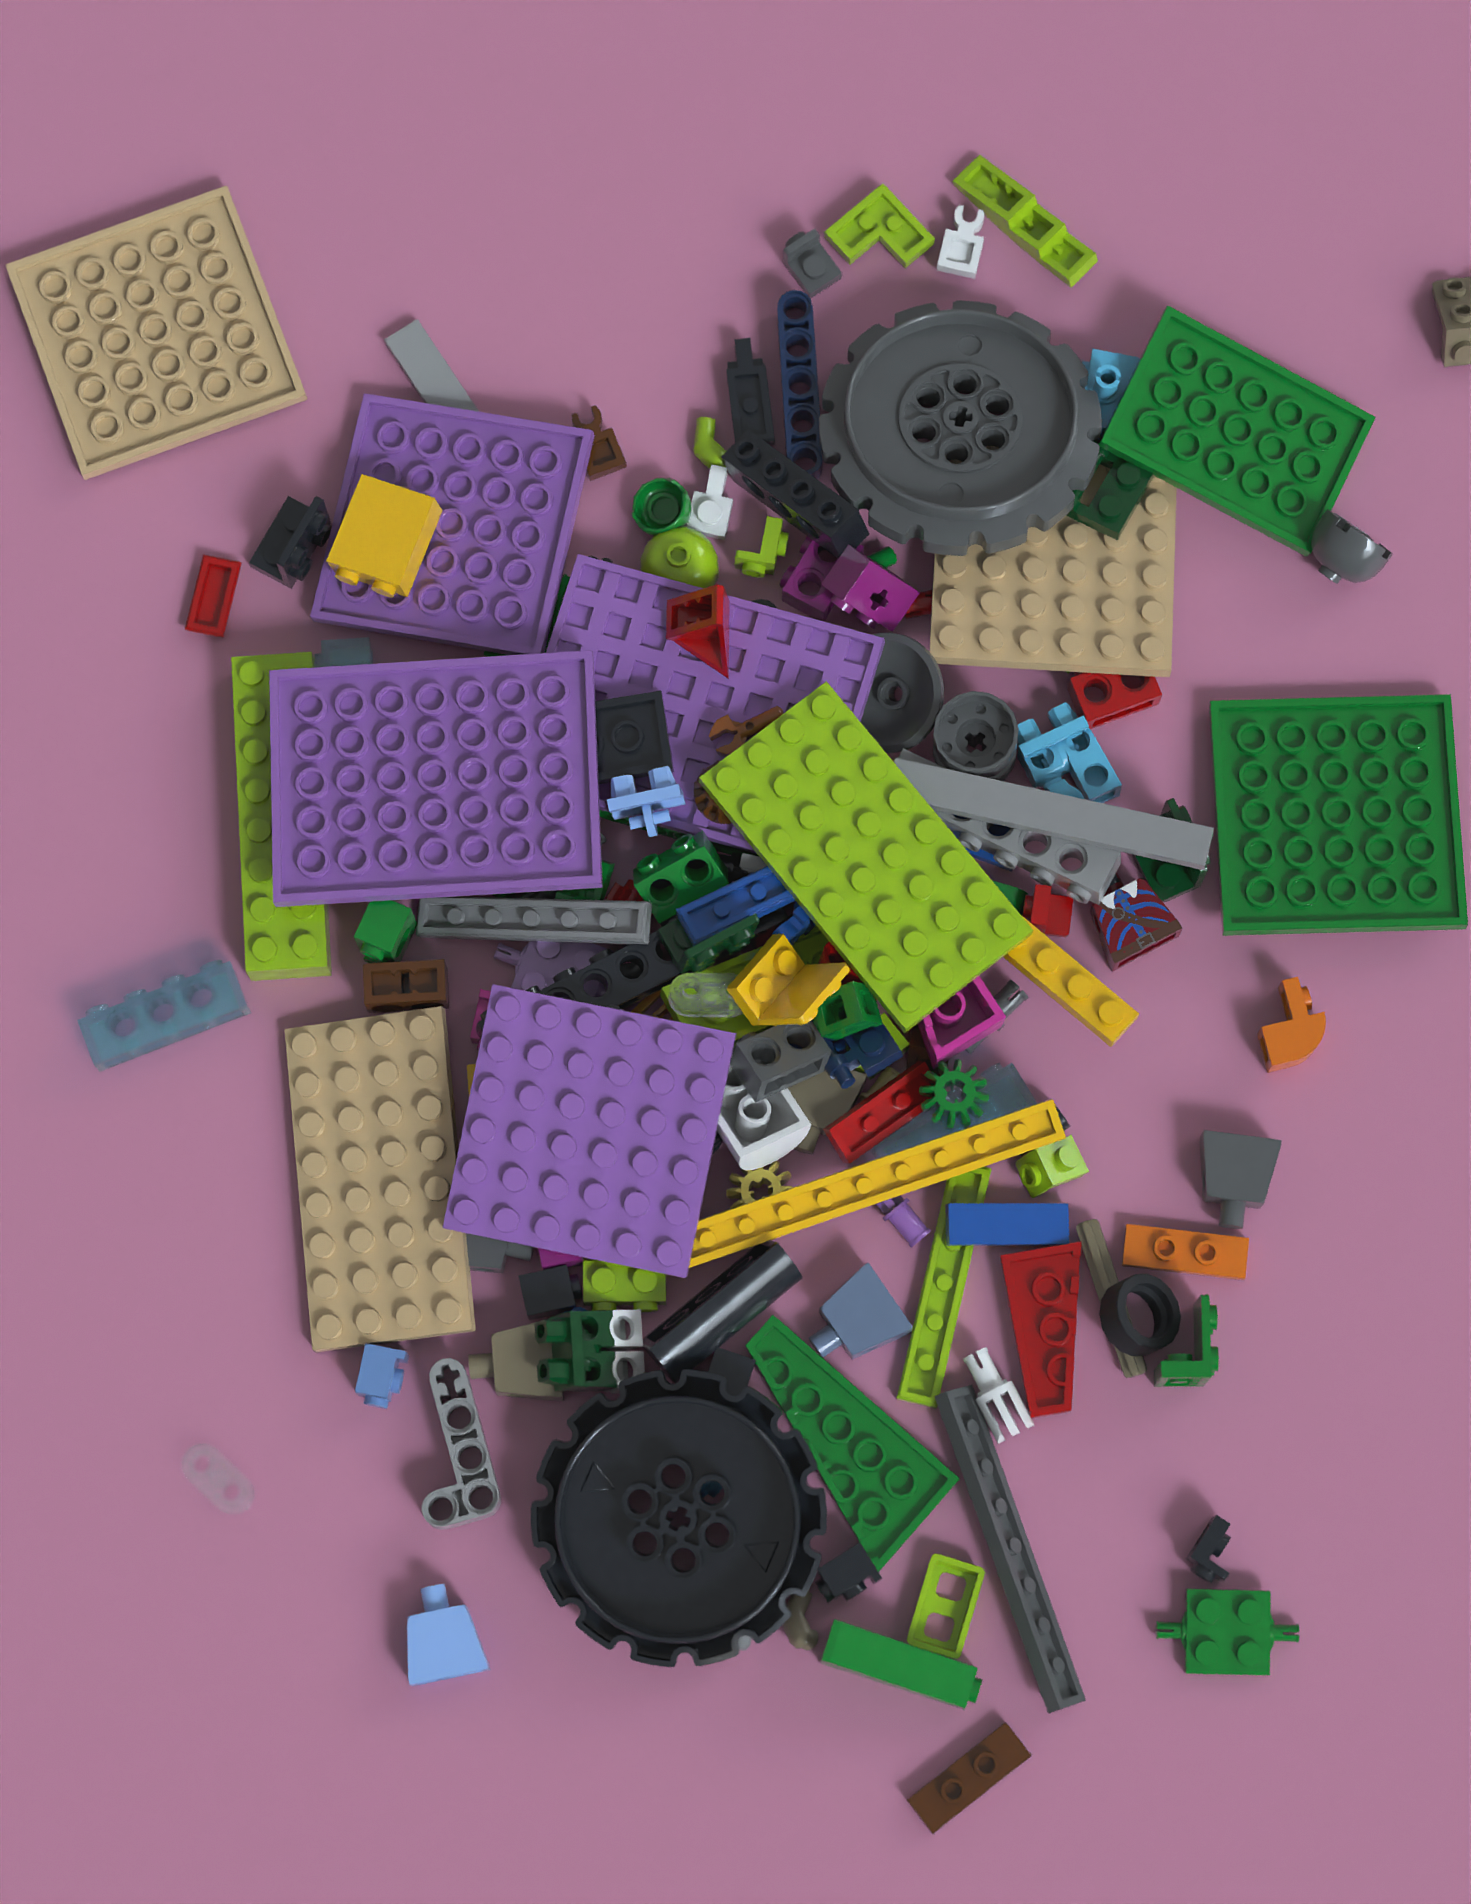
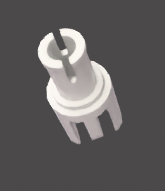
M985 1347L976 1351L983 1368H980L973 1354L965 1357L963 1361L966 1363L980 1390L977 1393L978 1398L975 1400L999 1444L1005 1441V1438L988 1403L994 1401L1012 1436L1019 1434L1020 1431L1002 1396L1009 1393L1027 1429L1034 1426V1423L1013 1382L1001 1379L988 1353V1349Z

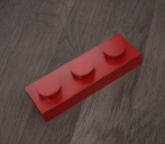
M924 1061L916 1062L823 1128L843 1163H852L923 1112L921 1104L925 1100L930 1099V1097L920 1095L919 1088L924 1085L932 1086L925 1079V1074L930 1069Z

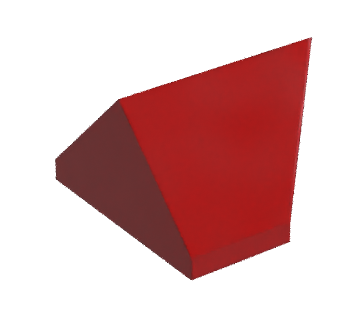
M716 584L667 600L666 639L674 641L729 679L730 600L724 586Z

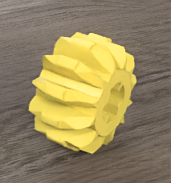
M778 1161L771 1163L768 1170L763 1169L764 1167L754 1171L741 1169L745 1177L731 1173L729 1180L740 1188L727 1189L726 1197L740 1200L733 1203L730 1209L755 1201L754 1191H750L752 1187L759 1189L762 1184L768 1185V1194H775L793 1188L792 1186H782L791 1179V1173L786 1171L776 1176L775 1174L779 1169Z

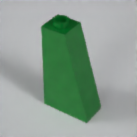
M835 1619L820 1663L963 1710L966 1709L968 1701L976 1703L983 1680L975 1677L977 1667Z

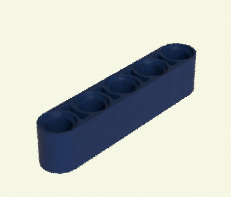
M791 290L780 297L777 306L786 457L794 463L804 457L813 460L815 466L805 471L819 480L822 476L823 459L819 442L820 406L813 305L806 293L799 290ZM790 308H799L805 314L799 319H791L785 315V312ZM801 345L807 349V353L803 356L795 357L790 355L787 350L791 346ZM801 382L807 384L810 390L800 395L793 393L790 387L794 383ZM798 420H806L813 427L807 432H798L792 425Z

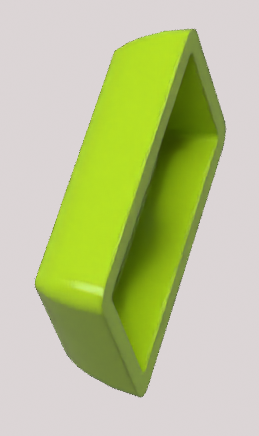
M933 1554L931 1556L907 1636L909 1645L953 1659L961 1656L985 1575L982 1567L941 1554ZM942 1573H949L965 1579L966 1586L960 1601H953L937 1595L936 1588ZM937 1613L953 1619L954 1627L948 1641H940L925 1635L924 1628L929 1614Z

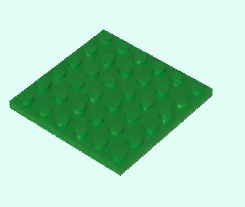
M1451 694L1210 701L1209 718L1222 936L1463 930L1467 928L1468 915Z

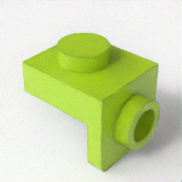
M767 516L760 554L736 550L735 568L741 569L744 575L762 578L765 577V574L774 575L778 555H786L789 533L782 532V518Z
M1072 1135L1067 1136L1066 1139L1034 1149L1015 1162L1020 1179L1026 1186L1031 1198L1038 1197L1051 1188L1080 1178L1089 1172Z

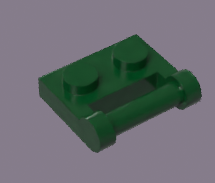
M1092 440V442H1095V443H1097V444H1098L1099 441H1100V440ZM1100 447L1094 474L1100 464L1110 470L1089 507L1079 501L1084 491L1072 490L1075 494L1074 506L1066 516L1118 541L1154 475Z

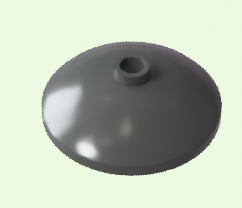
M878 633L873 635L884 638L885 644L860 722L887 754L898 753L903 748L908 750L916 746L933 730L935 719L943 707L944 684L940 668L935 658L925 646L906 635ZM898 687L902 690V698L899 701L894 697V692Z

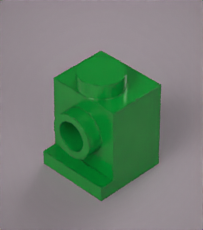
M854 981L842 985L834 994L828 996L818 1008V1014L813 1019L814 1025L820 1032L821 1037L839 1040L871 1026L877 1027L883 1024L874 995L865 984Z

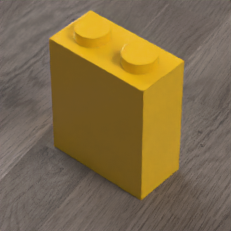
M361 474L326 561L334 573H336L335 577L344 583L356 586L358 581L372 585L371 589L380 595L393 598L396 593L408 597L443 510L434 497Z

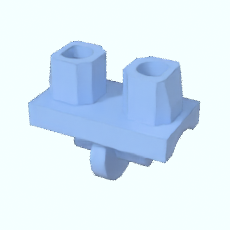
M669 766L648 771L652 789L637 793L632 775L612 778V798L607 799V804L614 820L630 817L631 830L646 827L649 837L658 836L656 824L671 821L667 808L686 804L684 793L679 784H676Z

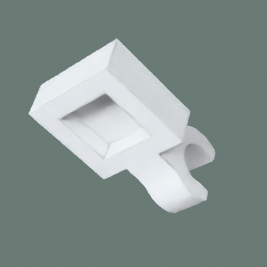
M711 465L706 493L694 491L691 503L692 512L687 527L700 531L706 537L725 540L733 499L723 497L728 474L726 473L727 468Z

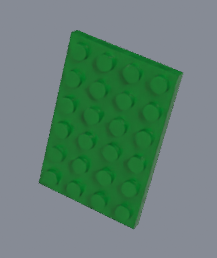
M1167 306L1158 320L1098 445L1307 557L1312 552V533L1327 509L1332 510L1376 417L1178 310Z

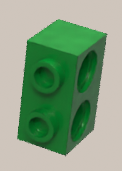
M703 830L695 835L686 834L678 838L670 849L659 855L650 854L638 862L636 868L633 869L634 886L642 899L652 904V914L658 923L676 915V909L729 884L728 869ZM693 859H701L706 862L703 867L693 869L686 865ZM657 879H667L671 882L665 888H656L651 885Z

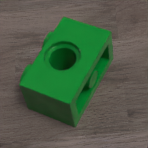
M392 900L369 902L354 935L360 950L359 952L365 955L363 958L365 962H401L417 927L412 909Z

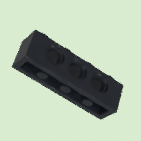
M749 429L721 456L736 484L839 559L848 544L856 549L870 534L856 507Z

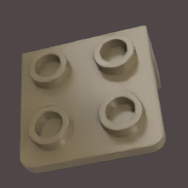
M1471 277L1435 281L1432 284V294L1443 325L1441 347L1443 366L1470 365Z

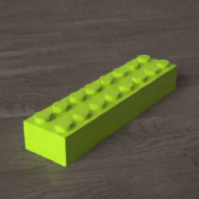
M312 652L231 657L246 973L251 981L332 976L328 904L275 907L273 903L269 670L316 667V662Z

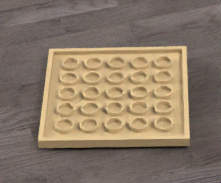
M227 185L6 264L84 480L308 400Z
M987 446V447H985V448H987V449H989V450H997V449H1000L999 447H996V446ZM958 459L949 460V462L954 464L962 463ZM1101 464L1099 465L1079 500L1082 504L1089 507L1108 474L1109 468ZM1154 476L1118 541L1065 516L1045 532L1035 527L1028 528L1027 541L1024 544L1007 550L988 554L985 553L982 546L976 544L969 546L965 556L934 553L929 652L935 658L937 664L1170 677L1172 670L1177 488Z

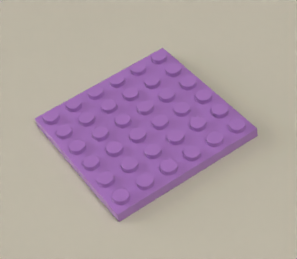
M364 393L310 618L314 622L506 655L545 653L595 436L593 431ZM361 474L434 497L443 510L408 597L396 593L393 598L386 597L374 592L371 589L372 585L358 581L356 586L344 583L335 577L336 573H334L326 561Z
M492 984L443 1228L687 1278L736 1033Z

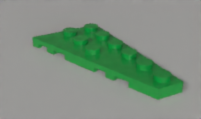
M772 1315L746 1344V1348L752 1359L756 1360V1366L793 1429H799L810 1446L817 1461V1470L858 1541L878 1572H880L960 1478L778 1318Z

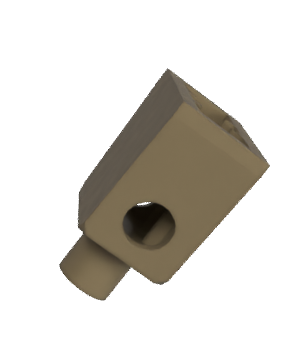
M825 1070L788 1088L811 1123L808 1134L794 1150L813 1155L819 1135L827 1136L823 1128L854 1107L865 1086L866 1074L852 1070L851 1073L855 1078V1083L848 1088L842 1089L837 1080L831 1079Z
M535 1323L491 1334L492 1353L468 1355L470 1379L494 1378L495 1392L498 1396L564 1401L563 1391H554V1385L538 1382L537 1365L539 1360L552 1358V1344H538L535 1339Z

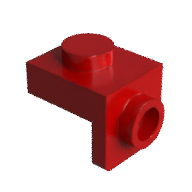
M1035 884L1033 895H1025L1023 917L1029 919L1030 923L1045 935L1068 937L1073 898L1051 894L1052 886Z

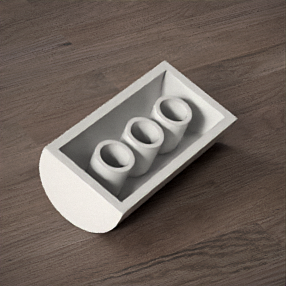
M755 1060L760 1064H767L765 1061ZM730 1065L717 1132L740 1168L743 1170H755L777 1161L792 1151L806 1137L811 1123L788 1088L755 1103Z

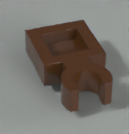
M596 405L591 407L594 420L590 424L581 423L578 414H572L573 427L592 430L595 435L586 471L590 481L627 468L613 428L601 431L602 414Z

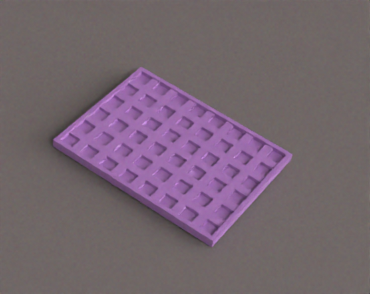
M578 554L546 653L592 650L594 655L595 701L661 690L664 698L674 767L672 774L676 784H679L684 793L686 804L667 808L671 821L656 825L692 835L703 830L709 841L757 854L733 824H719L710 821L701 814L695 804L694 782L701 774L703 768L709 767L717 760L722 761L726 758L718 755L716 749L730 744L735 736L725 733L711 741L709 734L717 719L727 714L732 721L742 723L775 706H779L785 713L826 681L858 720L861 721L884 648V638L728 595L730 600L728 679L674 641L666 639L667 600L703 588ZM754 734V735L748 737L747 741H748L749 739H751L753 736H755L756 734ZM649 776L634 779L637 793L652 790ZM611 783L599 784V809L609 812L607 799L612 798Z

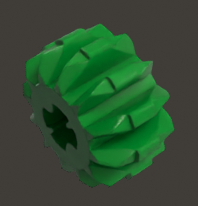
M960 1059L955 1060L953 1071H949L944 1061L939 1062L938 1071L940 1076L932 1071H927L925 1079L932 1086L924 1085L919 1088L920 1095L930 1097V1099L925 1100L921 1104L922 1111H930L936 1108L931 1122L937 1124L942 1116L948 1117L946 1123L948 1130H953L955 1118L958 1117L964 1128L969 1127L971 1122L968 1113L976 1118H981L984 1111L976 1103L984 1104L989 1101L988 1094L978 1092V1090L983 1089L987 1085L986 1078L972 1081L977 1067L971 1065L966 1073L960 1072L962 1067ZM950 1086L951 1091H953L954 1086L961 1088L962 1093L960 1097L963 1101L958 1103L957 1098L954 1103L947 1101L948 1092L946 1088Z

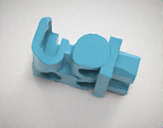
M1067 702L1048 711L1047 716L1054 729L1045 734H1041L1034 719H1028L1018 724L1017 758L1033 788L1043 787L1045 791L1099 803L1107 802L1120 795L1122 784L1090 730L1084 715L1078 718ZM1070 772L1077 788L1069 785L1065 779H1062V776Z

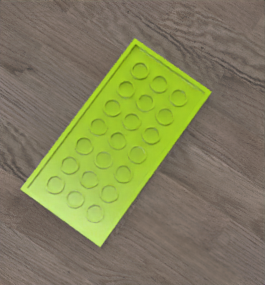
M827 681L699 777L700 785L783 886L792 894L796 902L904 1033L1022 943L1034 931Z

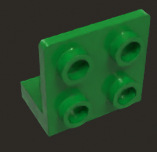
M1200 1295L1193 1304L1195 1361L1192 1360V1354L1167 1355V1359L1161 1361L1154 1370V1387H1204L1214 1376V1371H1218V1347L1211 1346V1335H1213V1330H1217V1306L1210 1305L1209 1295Z

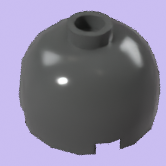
M1329 509L1322 515L1312 533V552L1322 564L1318 571L1336 584L1342 578L1353 583H1359L1375 577L1393 555L1382 544L1379 543L1378 545L1365 532Z

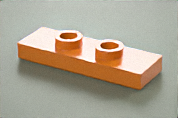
M1126 1224L1122 1266L1245 1280L1249 1238Z

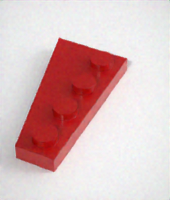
M1082 1241L1000 1256L1028 1413L1031 1419L1068 1413L1072 1410Z

